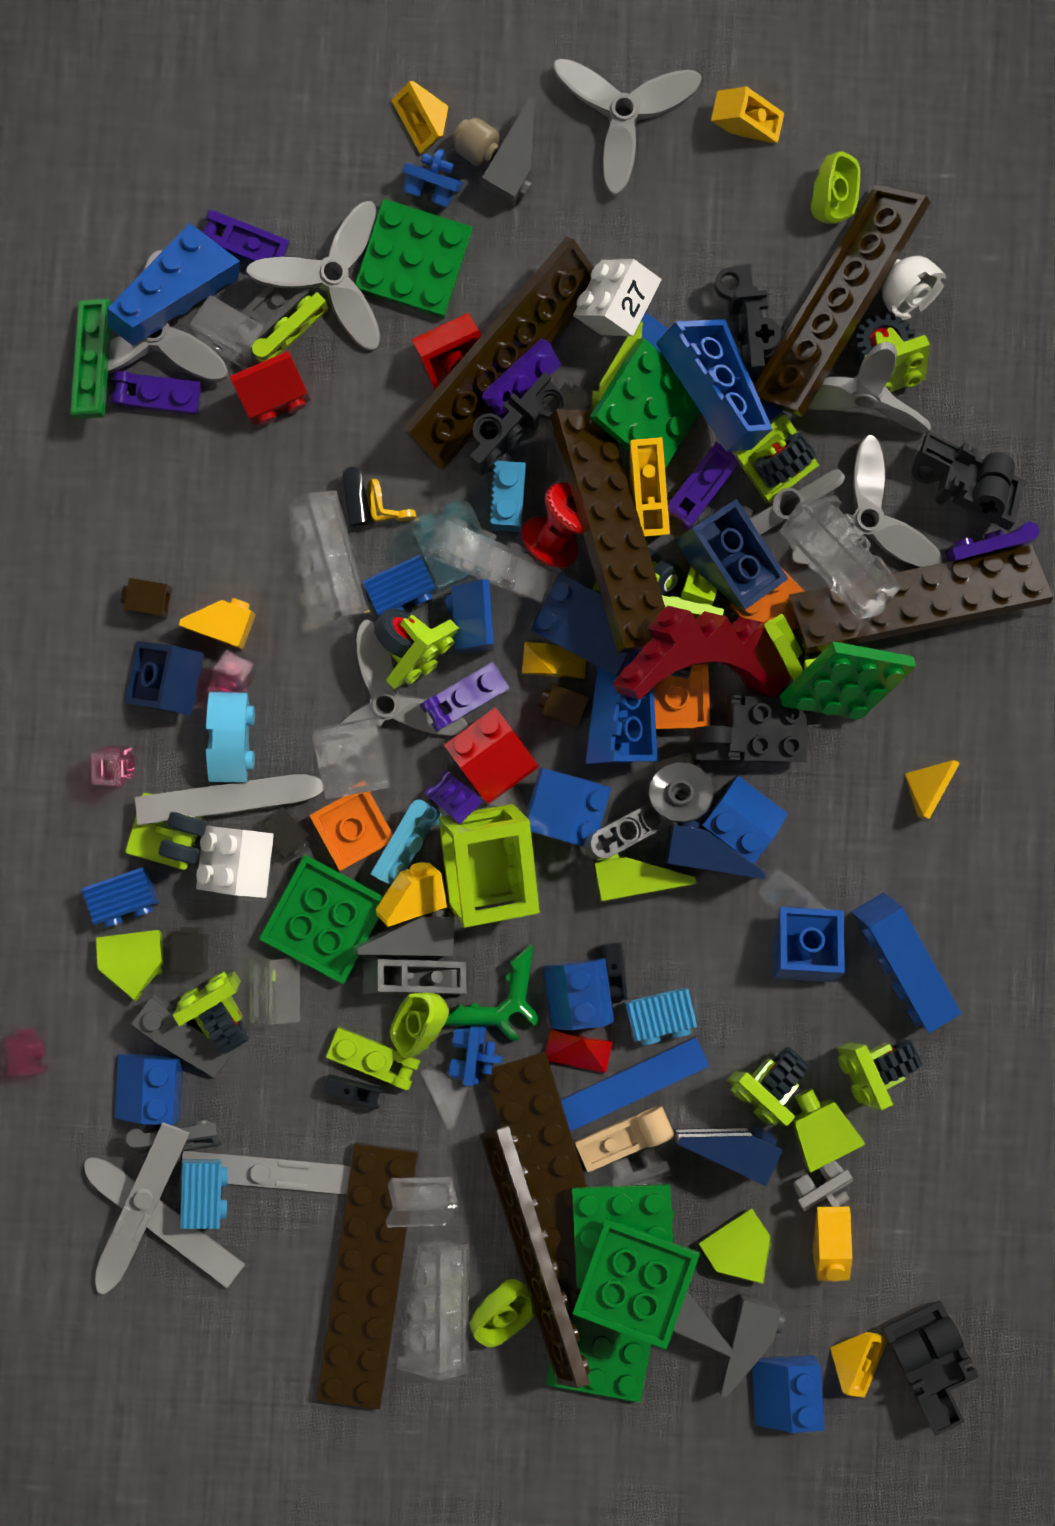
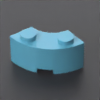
M209 692L206 729L209 732L208 748L206 749L209 782L247 783L248 771L254 770L255 753L249 749V725H254L255 707L249 706L248 693Z

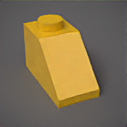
M745 86L717 91L711 121L730 134L769 143H778L784 112Z
M232 598L230 603L220 600L180 619L179 626L243 650L256 614L248 610L250 604Z
M430 862L415 863L409 869L400 871L377 906L376 915L389 927L447 908L441 872Z
M817 1207L812 1250L817 1281L835 1282L850 1280L852 1266L850 1207Z

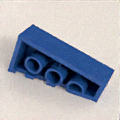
M189 223L107 308L108 327L134 346L166 326L167 322L179 314L180 316L184 315L196 303L204 298L208 300L216 295L217 290L227 284L230 286L238 281L240 261Z
M726 320L675 321L656 342V345L727 452L752 450L773 429Z

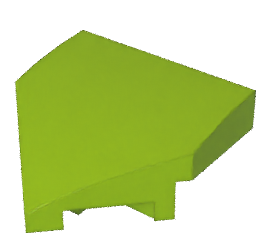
M780 614L764 625L794 682L803 672L797 659L803 655V652L783 614Z
M152 930L96 937L98 970L136 1002L142 995L143 989L156 975H160L163 972L160 968L163 965L161 931Z
M753 1209L748 1210L699 1243L717 1273L760 1284L764 1283L769 1249L771 1248V1236Z

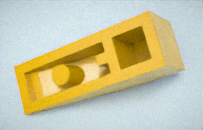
M663 437L630 440V489L644 536L670 534Z

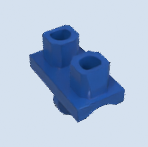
M441 149L437 150L434 157L424 153L421 162L430 165V170L413 163H405L403 172L407 173L404 191L421 197L426 181L436 184L431 201L445 207L450 205L455 192L461 191L463 182L439 174L441 170L451 173L454 164L444 161L445 151Z
M473 1026L454 1030L453 1047L467 1048L466 1060L451 1059L448 1075L455 1079L463 1080V1085L474 1086V1084H480L482 1061L484 1062L482 1071L484 1074H492L493 1063H502L503 1056L494 1054L496 1042L486 1041L484 1053L486 1026Z

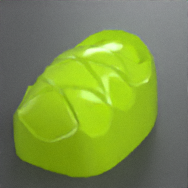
M843 151L829 154L819 168L816 181L814 182L811 213L819 222L831 225L842 222L855 214L859 199L861 172L858 161L850 154Z
M430 992L409 994L398 1008L391 1025L390 1037L402 1057L418 1056L438 1037L449 1015V1008L439 994Z
M508 1279L482 1301L469 1322L471 1332L480 1344L486 1347H496L511 1338L535 1316L532 1294L528 1287L519 1280Z

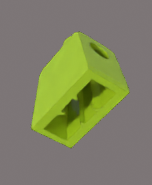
M812 1088L804 1090L795 1096L802 1112L795 1115L796 1117L791 1122L804 1164L810 1172L865 1145L863 1139L831 1098L819 1103Z

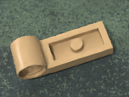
M662 1105L578 1139L575 1141V1144L587 1172H590L643 1148L660 1145L672 1139L675 1135Z

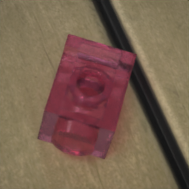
M226 650L213 670L211 685L207 692L245 693L251 683L254 664Z
M108 745L91 753L92 784L122 787L124 782L133 778L135 757L132 754V747ZM103 760L107 761V771L104 773Z
M35 1027L16 1029V1034L6 1037L8 1076L40 1074L48 1070V1064H42L41 1059L45 1058L44 1040H40L39 1032L36 1033Z

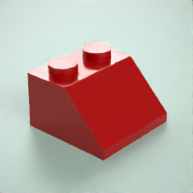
M469 313L411 339L434 391L481 337V333Z
M289 351L229 376L253 425L257 423L261 426L269 424L277 419L276 415L287 410L289 413L297 412L306 406V402L311 400Z
M496 707L444 744L488 805L539 768L536 761Z

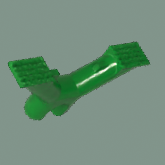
M529 944V947L526 946V949H523L520 955L517 954V957L511 960V972L505 976L509 981L507 998L497 1007H480L477 1002H474L471 1006L459 1004V1007L456 1006V1009L449 1013L444 1025L497 1026L511 1041H518L520 1039L508 1023L509 1016L514 1012L524 1014L536 1026L538 1016L526 1002L534 949L533 944Z

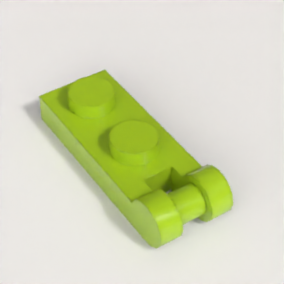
M318 292L312 297L308 295L298 303L297 311L292 316L279 320L273 328L274 332L267 339L260 338L254 341L252 351L259 363L284 352L329 310L326 300Z
M341 1027L337 1028L326 1056L328 1059L391 1083L404 1090L410 1089L413 1082L410 1080L414 1069H418L421 1062L420 1059L414 1056L402 1057L394 1048ZM393 1061L402 1064L399 1074L390 1071Z

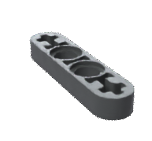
M680 793L677 794L675 798L677 800L679 799V801H683L687 798V796L685 794ZM650 801L590 833L584 842L585 852L590 858L598 861L612 857L674 822L661 817L655 811L658 822L655 826L649 825L646 822L645 813L648 809L655 811ZM623 822L629 824L632 828L633 835L630 840L624 839L620 834V826ZM611 837L614 841L605 845L601 850L596 848V844L601 840Z

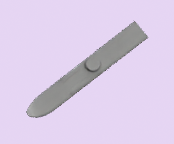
M293 774L247 781V783L237 782L135 797L137 824L141 826L167 822L170 812H178L197 818L304 802L319 796L325 791L326 786L322 780L315 776Z
M162 1122L100 1257L95 1278L98 1293L105 1294L113 1289L126 1272L190 1132Z
M183 1150L182 1159H221L222 1167H228V1184L334 1194H347L350 1166ZM181 1164L180 1180H182V1164Z
M89 1157L84 1163L85 1173L89 1181L99 1192L123 1209L135 1180L110 1162L97 1157ZM159 1199L147 1228L228 1288L245 1263L200 1229H180V1214Z

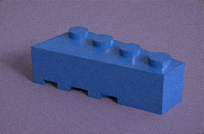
M632 652L625 667L628 666L640 652ZM598 666L585 764H632L657 761L654 687L640 700L618 694L612 685L618 676Z
M883 892L851 911L862 929L861 933L864 939L878 956L876 960L886 975L889 974L894 982L891 984V987L900 1001L905 1000L909 1009L906 1010V1013L915 1027L920 1025L928 1033H931L962 1014L901 905Z

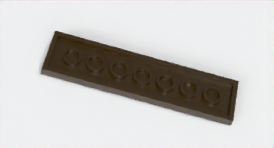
M875 184L756 381L754 387L761 404L803 417L931 202L926 195Z
M565 237L402 428L437 468L444 470L473 436V425L478 417L483 414H492L493 408L485 403L482 398L483 392L541 338L549 341L551 344L574 317L573 314L577 308V300L587 289L592 279V270L594 269L574 239Z
M556 409L550 415L578 517L583 527L582 531L617 653L641 652L644 645L653 638L648 627L657 618L658 614L665 609V605L617 441L590 418L592 410Z
M1028 545L965 558L956 562L950 561L789 594L788 604L805 653L811 654L824 651L832 642L854 645L1051 604L1054 596L1033 546Z
M543 1051L492 1067V1074L485 1075L501 1127L509 1126L510 1132H514L519 1144V1150H517L520 1163H523L527 1169L529 1181L526 1183L530 1195H533L538 1203L539 1213L536 1215L540 1227L543 1226L549 1238V1245H547L550 1259L553 1258L559 1270L557 1281L560 1291L563 1290L568 1298L569 1309L567 1313L569 1318L576 1316L573 1315V1311L581 1288H577L572 1188L588 1187L547 1052Z
M509 1126L480 1133L479 1136L526 1285L532 1294L534 1311L557 1384L573 1388L590 1384L587 1376L590 1373L589 1365L585 1356L580 1354L578 1348L579 1333L575 1324L570 1322L567 1313L569 1309L568 1298L563 1290L560 1291L557 1281L559 1270L553 1258L550 1259L547 1245H549V1238L544 1227H540L536 1215L539 1213V1207L536 1198L530 1195L526 1183L529 1181L527 1169L523 1163H520L517 1150H519L517 1137L514 1132H510Z
M355 1142L317 1401L381 1409L418 1151Z

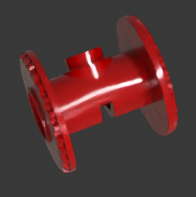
M563 482L554 484L545 494V504L548 509L547 518H530L521 529V540H523V545L526 546V550L530 552V555L534 556L542 564L545 563L546 566L550 565L553 568H566L575 562L578 556V546L573 538V534H583V527L578 517L570 485Z

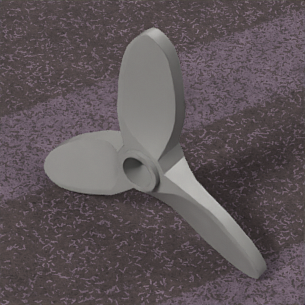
M559 59L554 62V71L560 82L573 95L609 119L610 126L603 154V173L606 188L613 196L622 193L631 176L636 151L635 124L637 121L659 116L678 107L697 92L702 78L696 71H675L651 79L629 94L621 93L600 75L577 62L568 59ZM620 107H626L631 111V114L621 116L616 110Z
M363 202L352 210L337 231L327 258H324L322 261L297 257H273L256 260L246 268V274L249 278L264 285L294 289L319 287L326 291L336 318L351 339L365 350L374 351L377 348L380 333L374 314L362 292L348 277V270L360 257L372 234L376 221V208L373 202ZM329 268L335 270L339 279L335 281L329 280L325 276L324 270Z
M158 250L148 258L145 269L162 251ZM171 320L167 322L166 326L161 328L162 333L156 338H149L150 336L134 346L121 336L110 340L108 374L133 363L152 351H161L181 369L208 381L218 382L227 379L228 369L221 357L204 342L191 334L170 327Z
M884 342L875 346L867 354L861 363L857 377L826 378L808 409L844 410L855 407L864 410L875 409L913 431L926 434L931 429V424L926 418L895 398L885 387L893 373L897 356L896 347L890 342Z
M868 435L863 439L856 454L853 472L855 512L850 516L833 521L815 530L795 547L791 558L794 563L800 565L817 563L841 553L861 537H870L886 553L916 568L942 563L939 550L922 533L902 521L884 515L881 509L885 482L884 460L881 446L873 435ZM868 513L872 515L875 520L874 527L864 526L860 520L861 514Z
M368 619L360 624L357 631V655L361 674L371 694V699L369 703L363 705L344 719L328 738L322 751V761L327 764L339 763L359 751L372 739L383 722L392 718L410 727L441 735H458L468 727L467 721L462 717L446 728L436 732L431 725L433 720L428 712L424 713L419 706L427 699L400 695L386 681L394 670L391 654L377 640L374 632L375 623ZM381 696L391 697L395 704L394 708L389 711L381 710L377 705V699ZM439 705L444 715L449 713L446 706Z

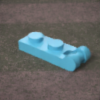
M415 800L404 815L372 870L371 875L392 885L399 872L408 868L415 854L421 849L430 828L439 824L438 817L442 816L441 811L423 800Z

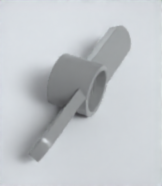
M835 469L800 490L785 488L776 494L773 505L749 519L760 535L783 521L790 525H798L809 516L810 503L839 487L844 482L845 477L841 470ZM791 498H800L801 503L798 511L793 515L784 516V504Z

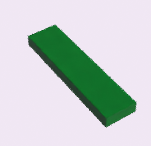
M109 298L78 301L70 415L74 420L105 418L111 329L108 327L107 308L112 304Z

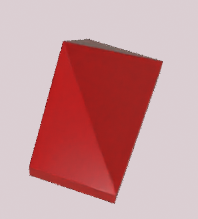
M550 1028L546 1052L550 1062L606 1073L612 1041Z

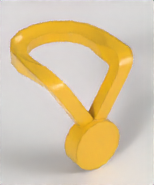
M369 479L367 503L372 521L380 522L391 519L411 521L416 519V511L412 509L401 511L383 509L379 481L377 479ZM374 491H375V495H376V505H377V509H378V512L381 514L380 516H378L377 513H376V506H375V499H374Z

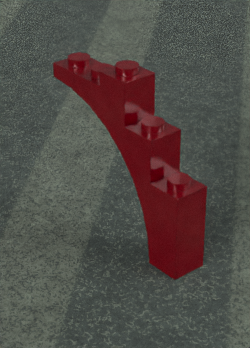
M667 606L648 627L653 638L644 645L642 651L622 670L612 685L618 694L640 700L657 683L675 671L693 664L715 661L726 665L736 673L750 692L774 699L791 677L763 622L739 617L731 624L727 616L706 611L695 619L689 610Z

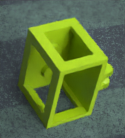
M514 804L474 810L461 824H458L449 815L438 817L449 908L464 928L540 913L530 820ZM512 900L516 902L513 904L475 911V907L486 906Z

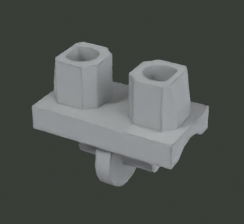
M834 1160L819 1168L827 1181L822 1186L816 1188L808 1174L795 1181L794 1186L800 1198L798 1202L803 1211H807L827 1199V1202L819 1207H840L841 1204L850 1200L845 1191L836 1197L833 1196L834 1193L853 1182L849 1171H843L842 1167Z

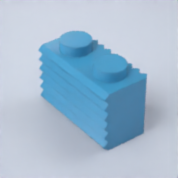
M496 461L494 463L489 521L492 530L521 532L526 463Z
M686 987L624 1002L633 1040L635 1042L641 1040L642 1045L657 1043L660 1041L659 1036L672 1033L673 1038L683 1037L691 1034L690 1028L697 1027L689 990Z
M182 1159L180 1229H219L220 1220L226 1219L227 1200H221V1187H227L228 1167H222L221 1159Z

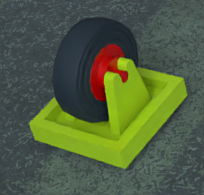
M386 609L374 625L377 640L398 663L386 681L396 689L405 683L411 685L421 674L427 676L437 666L438 662L435 659L438 655L444 654L454 644L455 641L452 637L459 627L450 619L430 629L414 615L404 610Z

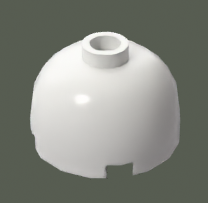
M922 256L906 257L902 260L897 259L881 287L883 302L895 317L898 316L902 320H907L912 317L909 314L911 310L919 305L921 312L936 299L944 287L940 280L941 278L946 279V275L937 265Z

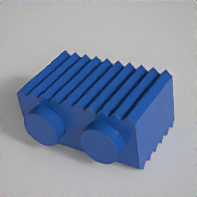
M420 554L362 581L378 616L386 609L404 610L403 608L415 603L416 607L422 606L434 599L432 594L437 592Z
M142 867L82 888L93 924L103 923L104 928L122 923L121 916L133 913L135 918L153 912L152 905L159 903L147 867Z

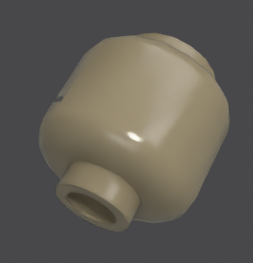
M480 118L463 120L453 135L454 148L457 154L474 166H482L487 162L491 163L500 148V135L498 131Z

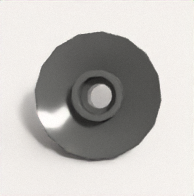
M677 762L664 766L654 775L650 783L649 798L653 809L661 817L671 822L686 823L697 820L707 812L713 799V786L710 778L701 768L690 763ZM682 793L685 794L687 798L683 801H679L675 798V796L677 794Z

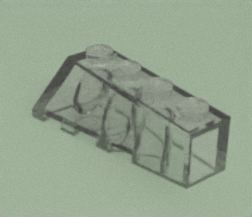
M337 491L306 493L289 502L293 545L298 546L299 556L297 562H295L296 574L302 575L304 592L299 594L300 607L305 606L307 618L306 622H302L303 633L348 622L371 612Z
M831 496L798 503L779 532L788 540V544L807 560L809 567L824 578L829 588L840 595L855 615L865 619L881 614L901 585L881 557L871 554L869 549L872 544L866 536L858 535L853 529L856 522L851 515H843L839 509L842 504L839 498Z
M450 516L449 520H438L425 556L481 580L489 579L490 584L537 604L544 605L561 569L553 568L550 565L546 566L545 563L542 564L535 557L525 554V548L510 541L504 545L495 541L497 535L479 529L478 533L469 530L467 529L468 523L456 517Z
M451 1239L418 1244L411 1283L415 1287L414 1297L408 1300L406 1311L410 1314L408 1329L403 1330L401 1343L405 1345L403 1357L398 1358L396 1369L441 1381L468 1374L469 1243Z

